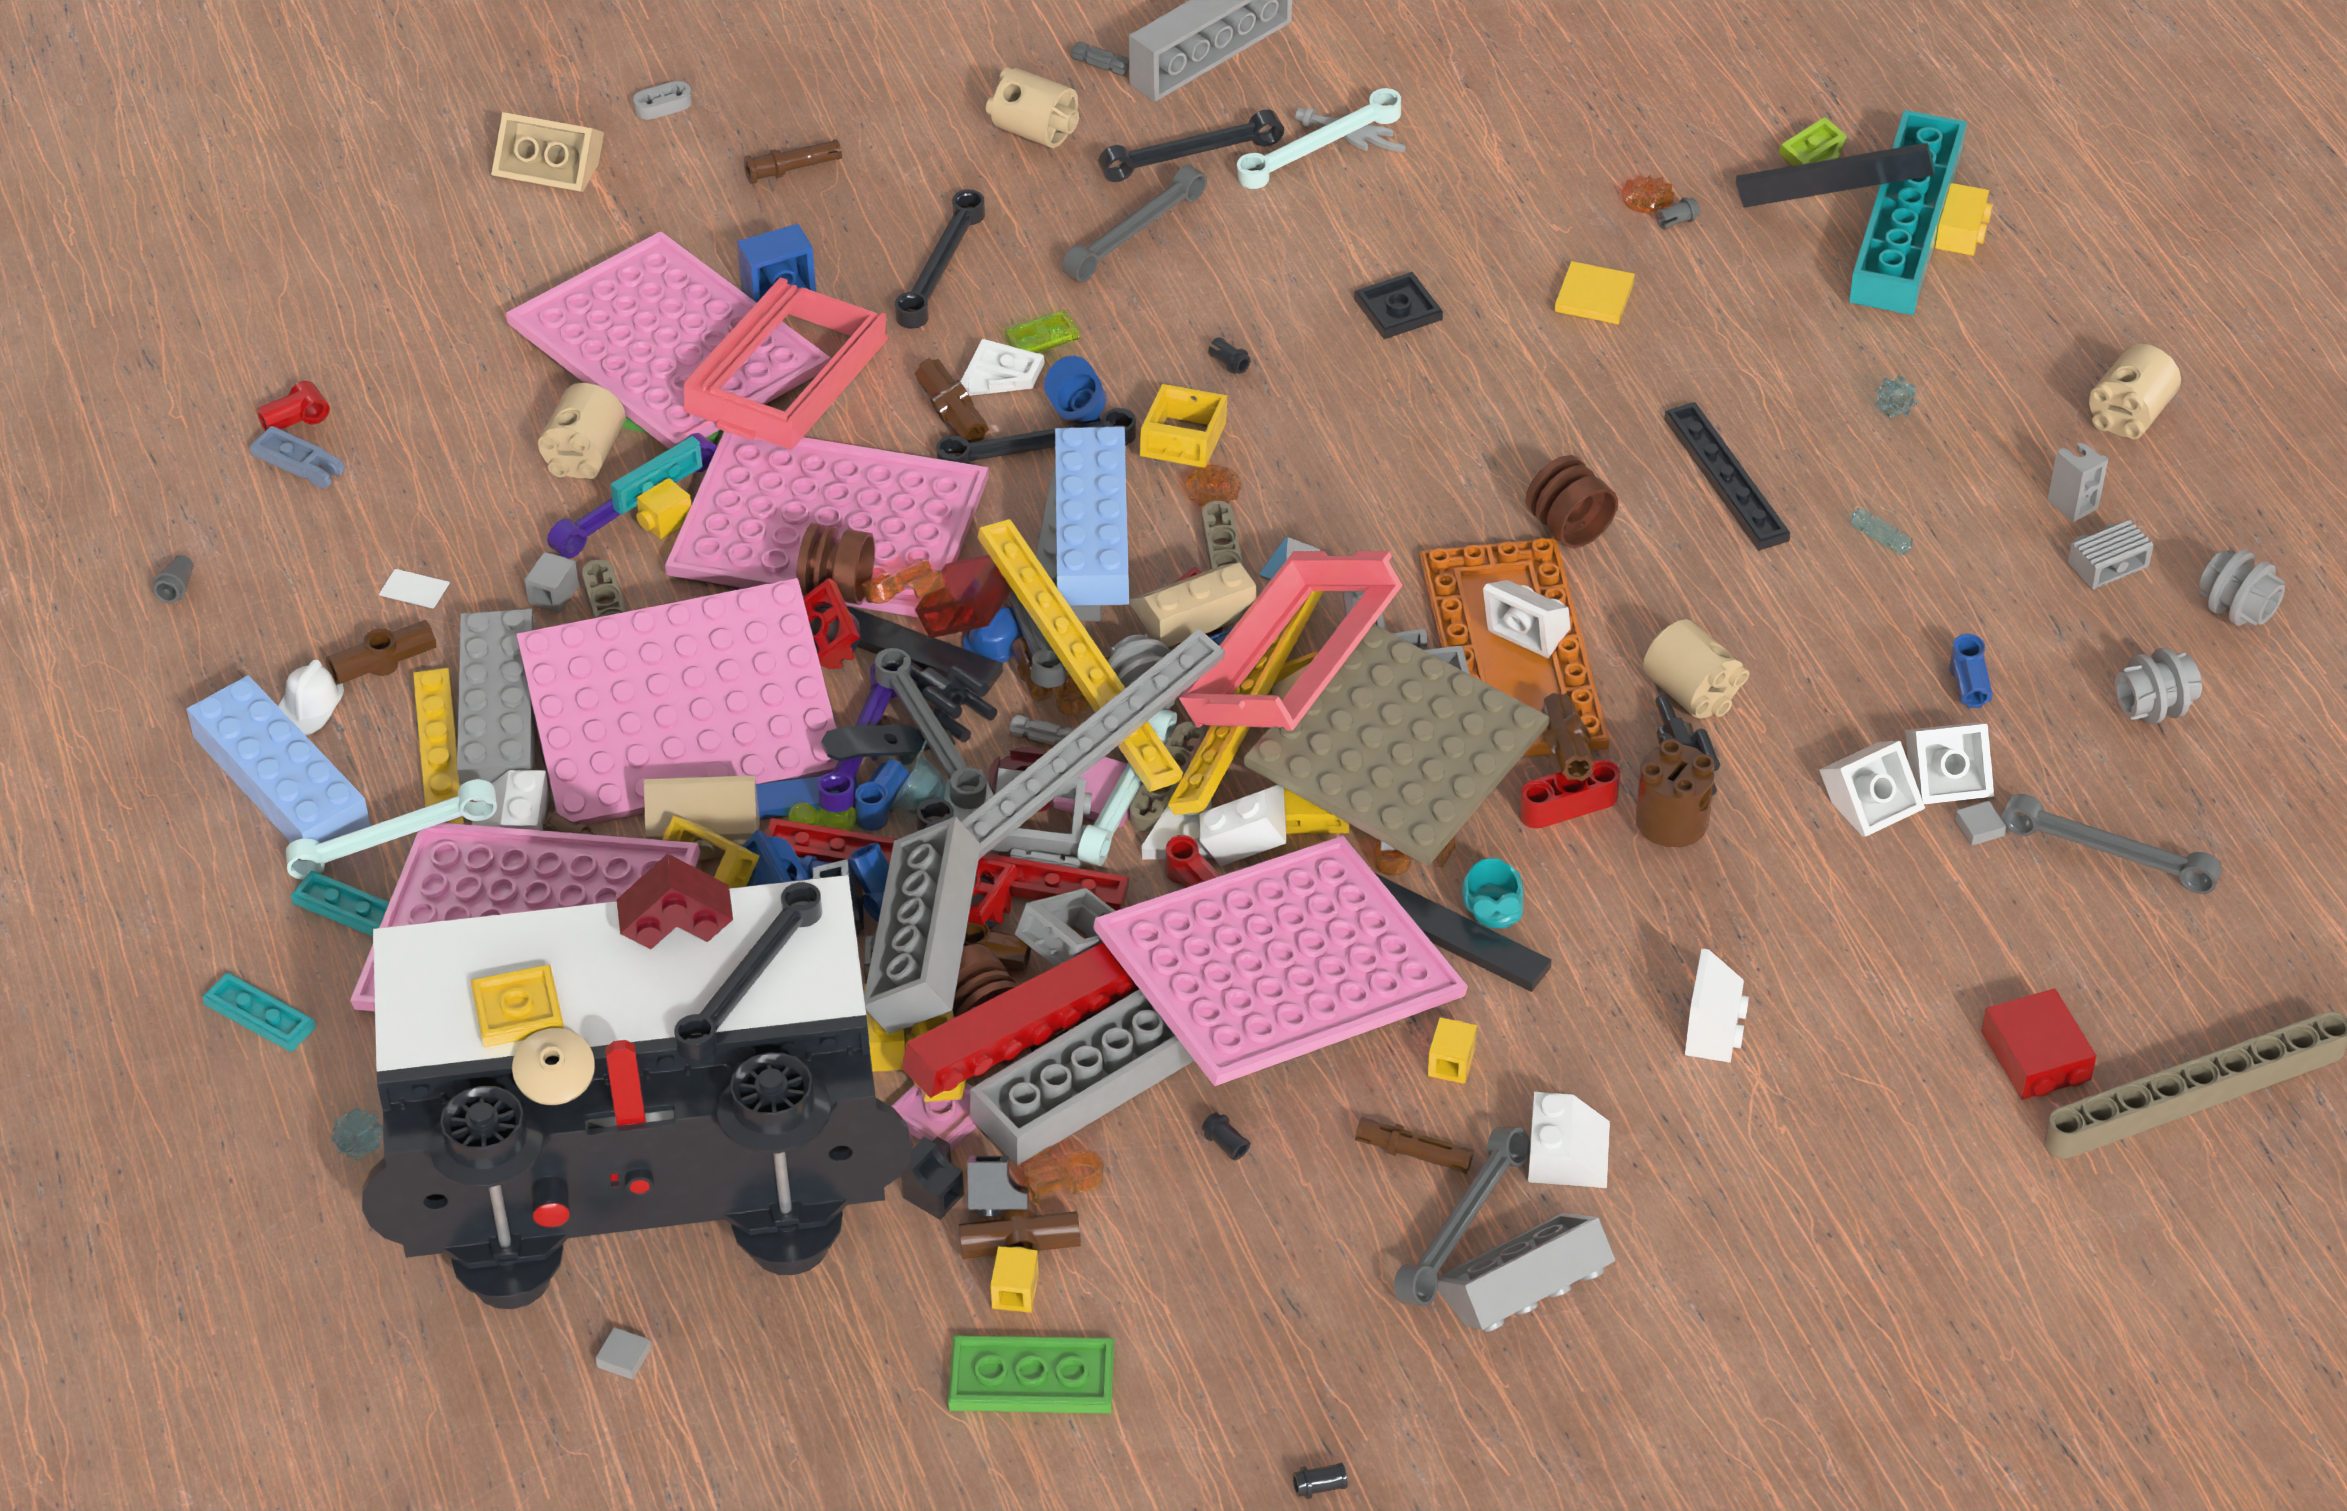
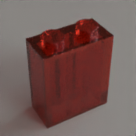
M989 554L947 563L915 608V612L929 638L987 627L1007 599L1012 588Z

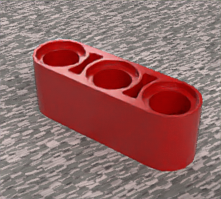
M1610 760L1594 761L1595 764L1591 770L1592 775L1583 781L1578 779L1568 780L1561 771L1525 783L1521 790L1519 817L1521 822L1530 828H1543L1613 806L1617 802L1621 774L1619 766Z

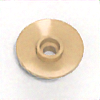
M548 1028L527 1037L518 1047L512 1063L513 1077L519 1090L530 1100L544 1105H559L574 1100L587 1089L595 1071V1060L589 1044L577 1033L563 1028ZM557 1056L560 1058L554 1065L545 1063L548 1057Z

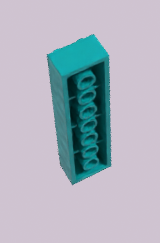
M1904 110L1892 149L1928 143L1935 167L1934 176L1880 185L1853 271L1849 303L1895 311L1897 313L1915 314L1936 243L1939 222L1950 184L1954 182L1963 152L1967 121Z

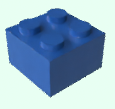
M798 223L737 241L742 292L755 302H758L780 277L787 279V284L797 285L798 288L803 287L816 292L813 247Z

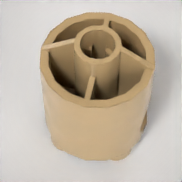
M1006 67L1002 70L996 93L989 98L986 104V113L991 115L994 126L1050 148L1060 146L1068 134L1075 130L1079 121V112L1077 111L1078 95L1074 89L1019 68L1010 69Z
M2135 344L2129 346L2090 392L2089 405L2091 413L2094 415L2092 421L2095 427L2101 431H2109L2121 437L2139 439L2180 389L2181 376L2179 368L2173 359L2164 351L2152 345Z
M585 382L573 384L565 390L538 440L539 452L545 462L548 463L549 472L554 476L593 479L599 473L626 420L623 405L609 390Z
M1689 619L1677 621L1658 632L1650 643L1643 663L1645 674L1692 716L1699 719L1710 717L1713 714L1717 717L1725 715L1732 706L1731 699L1739 687L1749 678V671L1743 667L1742 663L1694 621Z

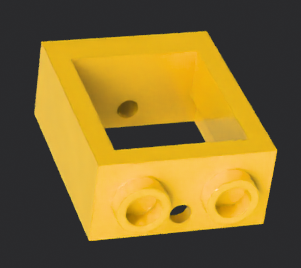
M1162 384L1141 427L1140 456L1206 468L1226 425L1228 395ZM1191 396H1195L1197 400H1193ZM1167 418L1206 424L1208 427L1206 432L1165 425L1164 423Z
M673 816L663 833V840L693 843L695 836L724 850L725 854L714 878L728 884L729 889L747 886L760 857L759 855L693 821Z

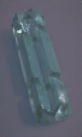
M1858 508L1853 512L1850 523L1860 531L1865 529V534L1887 547L1892 545L1891 549L1900 555H1905L1911 549L1913 539L1902 531L1897 533L1898 529L1877 516L1872 518V513L1864 508Z

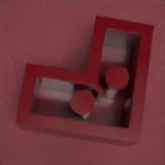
M668 853L616 899L620 934L649 949L654 948L676 927L709 942L733 920L729 885Z

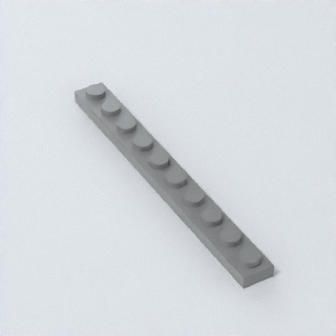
M1198 629L964 819L961 823L981 844L979 859L1223 660L1225 651Z

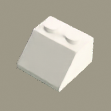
M1509 580L1488 583L1483 588L1488 631L1549 658L1560 640L1570 630L1569 608L1557 599H1549L1534 592L1526 585H1518Z
M1975 722L1905 730L1908 763L1924 804L1994 796L1987 724Z
M1900 741L1877 742L1819 769L1832 804L1861 836H1868L1925 809Z
M507 771L491 783L495 788L497 810L495 814L485 820L472 821V825L543 831V824H547L545 819L548 816L550 804L546 771Z
M1280 785L1199 813L1200 841L1220 867L1286 843L1284 788Z
M1701 948L1690 1009L1685 1055L1731 1062L1733 1047L1741 1048L1744 1026L1737 1025L1738 1018L1746 1019L1749 997L1742 996L1744 980L1708 949Z
M1534 1092L1528 1182L1607 1188L1610 1121L1572 1094Z

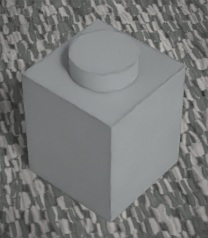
M544 552L525 578L528 603L560 613L579 586L576 562L563 556Z

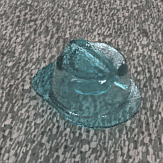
M928 737L925 739L914 770L903 784L891 806V814L897 808L917 814V808L920 803L931 798L942 799L946 788L942 773L922 756Z

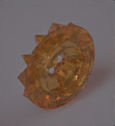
M1637 175L1635 180H1627L1626 186L1623 188L1622 198L1624 203L1632 210L1652 214L1656 213L1659 209L1671 206L1674 192H1672V184L1664 183L1663 177L1654 179L1651 175L1648 178ZM1645 191H1652L1649 198L1646 197Z
M1208 465L1205 468L1200 467L1194 470L1186 481V491L1189 493L1190 500H1197L1200 507L1215 500L1224 501L1229 504L1230 500L1238 499V494L1241 490L1239 476L1233 470L1219 465ZM1208 484L1215 489L1219 488V491H1215L1212 488L1208 489Z

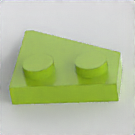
M1824 117L1781 144L1779 154L1793 166L1836 159L1840 156L1847 135Z

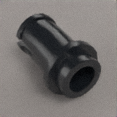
M1222 337L1215 338L1212 341V344L1221 350L1217 351L1209 346V355L1225 364L1228 371L1234 374H1242L1248 369L1251 359L1246 350L1235 348Z
M1215 1112L1208 1116L1202 1124L1204 1137L1208 1141H1215L1234 1161L1242 1158L1249 1150L1251 1143L1229 1124L1230 1120L1227 1115H1220Z
M1342 1462L1336 1465L1309 1470L1306 1466L1300 1467V1471L1293 1472V1484L1298 1497L1305 1496L1306 1499H1312V1494L1346 1489L1348 1487L1346 1470Z

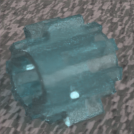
M1901 375L1893 378L1892 381L1884 377L1881 387L1874 389V392L1879 396L1876 398L1875 406L1880 410L1886 409V415L1892 419L1895 415L1899 416V413L1907 417L1909 409L1918 403L1913 398L1917 388L1911 383L1906 384V379Z
M356 1108L334 1121L336 1123L333 1129L335 1134L332 1135V1143L335 1142L338 1147L337 1151L340 1154L346 1153L347 1157L354 1156L355 1160H358L380 1147L379 1141L382 1138L380 1133L383 1132V1126L379 1124L378 1117L375 1114H368V1111H361L360 1108Z

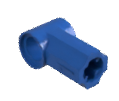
M1962 634L1954 640L1949 670L1955 677L1960 702L1966 704L1968 708H1981L1985 703L1992 700L1993 693L1984 659L1985 643L1979 636L1974 634Z
M893 759L881 762L870 780L861 784L856 789V823L862 829L874 831L883 828L887 824L888 811L910 780V773L902 766L901 762Z
M871 843L852 852L848 860L865 892L862 897L864 907L869 915L879 922L889 863L879 844Z

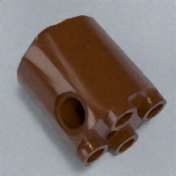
M1675 739L1664 740L1660 747L1653 749L1645 756L1640 767L1636 806V826L1644 837L1664 847H1684L1694 844L1705 835L1709 826L1715 777L1714 760L1711 756L1702 753L1696 748L1683 745Z

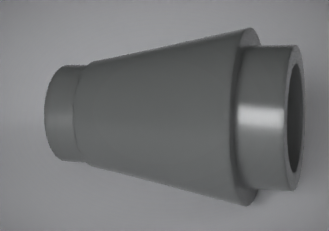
M176 556L174 560L154 577V595L165 603H175L184 598L192 573L193 562L186 556Z

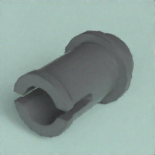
M1687 197L1682 198L1680 203L1656 211L1657 217L1662 215L1661 218H1657V222L1663 230L1684 221L1693 222L1700 214L1696 200Z

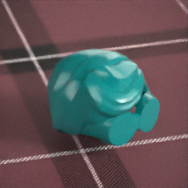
M1490 857L1488 859H1481L1473 864L1461 886V898L1467 910L1474 915L1479 923L1489 928H1510L1512 924L1519 922L1523 916L1524 899L1523 880L1520 873L1500 858Z

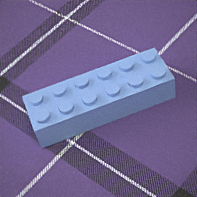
M1055 428L1057 588L1069 606L1129 604L1125 428Z
M249 675L186 708L193 738L290 843L304 838L323 843L370 826L365 798Z

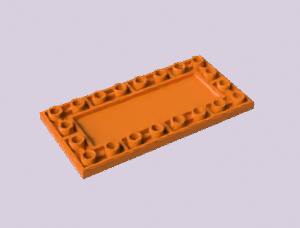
M1539 538L1529 541L1419 551V562L1439 647L1462 646L1470 675L1542 712L1541 709L1544 706V698L1552 693H1567L1574 702L1578 716L1590 732L1592 740L1588 742L1590 750L1609 748V735L1556 538ZM1509 580L1518 585H1526L1534 592L1549 599H1557L1569 608L1570 630L1560 640L1549 658L1488 631L1483 588L1486 584ZM1542 733L1522 757L1554 753L1548 746Z

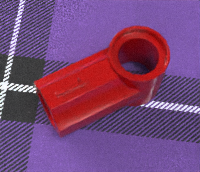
M302 381L291 388L288 396L258 407L256 411L264 431L270 426L282 430L301 421L310 425L319 424L327 418L330 406L314 383Z
M1178 835L1172 837L1167 842L1165 874L1172 882L1182 884L1187 888L1220 877L1218 872L1201 856L1198 843L1192 837Z

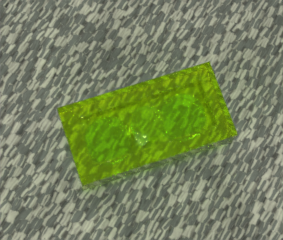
M1065 310L1005 329V340L1009 346L1034 353H1040L1079 339V329Z

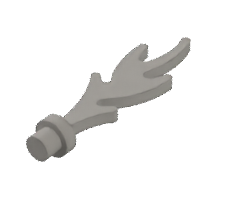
M1298 108L1295 115V120L1303 122V126L1309 128L1312 124L1322 128L1340 119L1315 115L1316 110L1312 108H1307V110ZM1366 125L1343 136L1350 144L1364 151L1368 150V144L1364 140L1391 151L1405 152L1406 149L1404 144L1392 143L1379 137H1393V130L1385 127Z

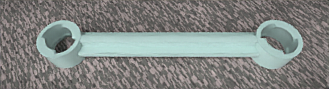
M1389 88L1378 89L1370 95L1369 105L1265 156L1259 153L1243 155L1237 162L1238 182L1248 189L1261 188L1269 182L1270 172L1374 121L1380 124H1390L1397 121L1401 116L1400 94Z
M1166 709L1160 710L1148 720L1164 745L1173 733L1177 722V713ZM1129 762L1095 824L1086 827L1078 848V860L1097 866H1102L1105 862L1112 836L1142 783Z
M471 780L461 785L457 797L329 841L319 843L308 838L295 840L286 848L288 873L294 878L304 880L311 870L321 874L324 871V863L461 816L472 821L488 819L497 810L495 788L486 780Z

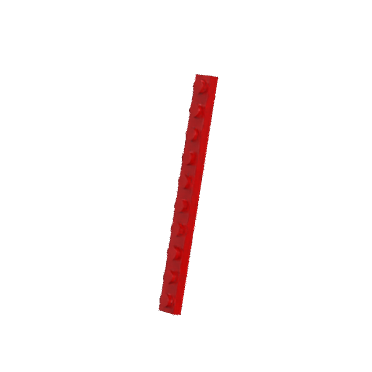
M771 818L766 831L767 837L778 836L787 840L793 847L797 857L816 856L817 861L828 863L846 860L858 848L871 843H878L890 865L894 841L897 840L896 838ZM988 853L982 857L1016 865L1018 875L1009 887L1011 896L1041 900L1087 888L1113 910L1118 911L1123 908L1129 888L1128 876ZM982 873V874H984V875L990 877V878L994 881V878H993L991 875H988V874H986V873Z

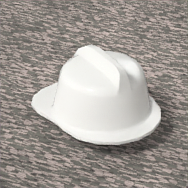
M314 659L310 665L302 666L289 675L286 681L285 695L278 707L305 735L313 734L321 729L329 720L343 696V684L336 685L331 673L322 667L319 660Z

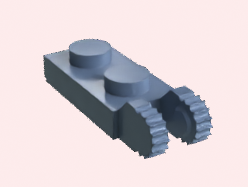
M270 426L249 446L252 456L301 478H307L312 485L326 489L332 483L329 474L340 476L345 470L344 464L336 456L334 457L332 454L325 452L323 448L274 426Z

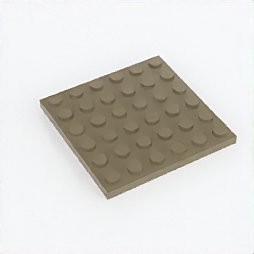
M1373 624L1294 730L1287 731L1283 726L1280 728L1278 726L1270 727L1244 756V766L1422 864L1429 866L1548 727L1549 716Z

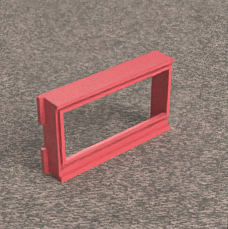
M780 277L684 382V412L716 423V428L753 441L756 437L792 450L888 340V334H885L886 314L881 313L878 316L877 313L803 287L798 288L797 285L787 284V279ZM788 314L851 336L785 412L721 389Z
M1293 551L1220 644V647L1225 651L1223 660L1188 687L1179 697L1195 726L1201 727L1203 724L1244 727L1278 726V728L1283 726L1285 730L1293 731L1403 586L1389 562L1392 558L1390 551H1357L1354 556H1328L1325 551ZM1312 591H1365L1282 701L1279 696L1234 694Z

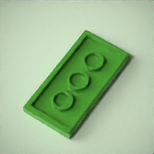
M953 1335L948 1398L949 1411L1112 1414L1114 1338Z

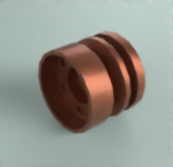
M1567 455L1549 462L1537 473L1526 492L1525 504L1528 510L1538 517L1542 524L1548 526L1550 532L1560 542L1570 548H1577L1593 542L1604 533L1618 510V497L1602 479L1595 477L1594 472L1586 467L1580 458Z
M811 523L803 536L797 560L796 578H798L802 595L805 596L826 579L830 578L836 581L846 603L861 605L869 591L875 561V539L873 534L847 529L840 539L837 527L828 526L825 529L824 525Z
M980 944L963 946L952 1008L954 1018L1018 986L988 946Z

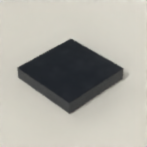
M1413 272L1354 291L1355 302L1383 339L1443 320L1442 309Z

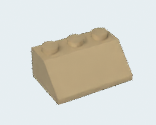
M502 112L491 175L583 192L599 164L604 132L588 127Z
M1240 562L1224 564L1129 599V604L1151 637L1170 647L1183 642L1198 629L1208 633L1239 621L1256 600V584Z
M755 775L644 779L646 839L663 840V833L673 816L693 821L740 846L756 830L760 831ZM695 836L693 843H697L701 851L699 860L723 858L724 850Z

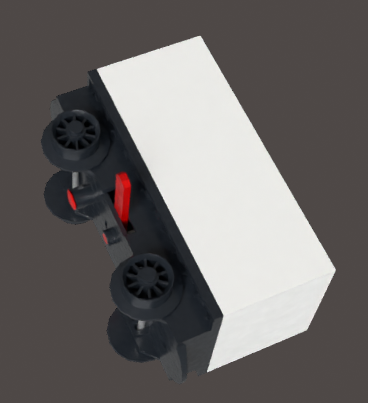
M849 876L731 888L729 890L733 920L709 942L676 927L652 949L620 934L617 901L373 929L377 1087L383 1110L384 1157L370 1170L362 1187V1211L369 1226L383 1238L403 1245L406 1258L445 1253L451 1257L456 1279L468 1291L475 1293L485 1304L498 1309H516L527 1306L540 1298L549 1287L551 1278L561 1266L564 1250L563 1243L568 1238L726 1220L732 1224L731 1227L737 1245L750 1257L754 1258L764 1270L777 1275H796L807 1272L821 1263L828 1249L841 1232L842 1210L850 1204L884 1201V1187L902 1175L910 1163L913 1147L906 1121L893 1107L876 1098ZM798 882H807L815 885L821 894L822 916L820 920L808 927H798L716 1031L717 1048L713 1055L701 1061H689L682 1058L677 1052L674 1028L677 1022L685 1016L700 1014L782 911L781 894L787 886ZM801 901V902H796V903H794V904H795V905H805V904H807V903H809V902ZM550 964L564 1029L580 1035L589 1044L593 1052L595 1071L587 1089L574 1100L559 1105H544L527 1098L517 1087L512 1072L514 1055L524 1040L484 1048L470 980ZM692 1034L687 1036L684 1040H687V1038H700L704 1034ZM551 1056L545 1060V1063L554 1065L560 1058Z

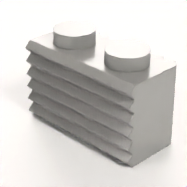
M2127 520L2117 525L2111 523L2100 532L2090 536L2081 535L2071 543L2068 564L2095 590L2097 587L2101 588L2103 584L2107 585L2114 580L2118 581L2120 577L2124 578L2126 575L2135 574L2143 568L2146 569L2150 564L2153 543L2149 541L2148 537H2145L2144 532L2141 533L2140 528H2137L2136 524L2132 523V520Z

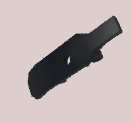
M906 724L846 726L827 731L821 740L827 757L839 762L857 757H871L872 761H876L880 756H899L903 765H909L920 752L930 749L920 731ZM945 730L946 734L955 746L956 743L950 731Z

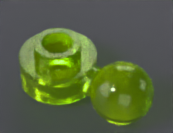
M799 802L789 810L788 820L854 831L856 811L853 807L843 812H829L822 808L818 811L807 802Z

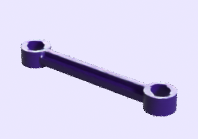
M693 433L686 439L693 436L700 442L703 467L695 472H703L708 469L717 446L702 434ZM612 498L576 522L568 518L558 521L548 534L547 543L549 547L568 559L578 555L585 547L588 536L620 516L613 508Z
M875 663L870 668L871 691L855 726L879 725L890 699L898 697L893 689L885 688L877 683L875 680ZM898 666L884 667L888 671H898ZM864 757L838 761L833 772L824 774L819 778L817 783L818 804L822 809L829 812H843L853 806L855 801L854 778ZM831 791H840L839 793H829Z

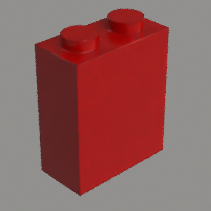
M2055 988L1986 1008L1981 1032L2021 1100L2034 1096H2045L2052 1091L2069 1086H2080L2092 1079L2097 1055Z

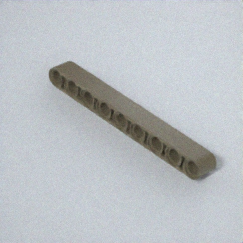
M2325 1012L2060 1107L2050 1115L2044 1146L2056 1158H2071L2337 1062L2344 1057L2347 1050V1016L2340 1012Z

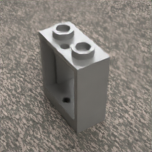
M999 768L995 794L1023 771ZM1087 778L1076 779L1056 796L1074 799L1071 834L1017 828L991 850L1011 852L1013 848L1026 849L1028 854H1031V851L1058 854L1063 859L1066 856L1078 857L1079 844L1088 826L1082 825L1083 814H1090L1092 793L1085 792Z
M1087 888L1026 903L1015 935L1056 967L1103 943L1093 929L1095 918L1106 915V913L1115 912V910ZM1075 925L1090 938L1084 939L1071 929L1070 926Z

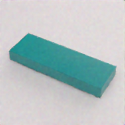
M691 436L611 483L614 510L622 515L637 506L636 497L664 480L670 478L676 483L703 467L700 442Z
M312 870L290 895L292 904L370 936H373V929L380 927L389 905V901Z
M228 972L202 996L205 1006L289 1052H292L316 1028L313 1018Z

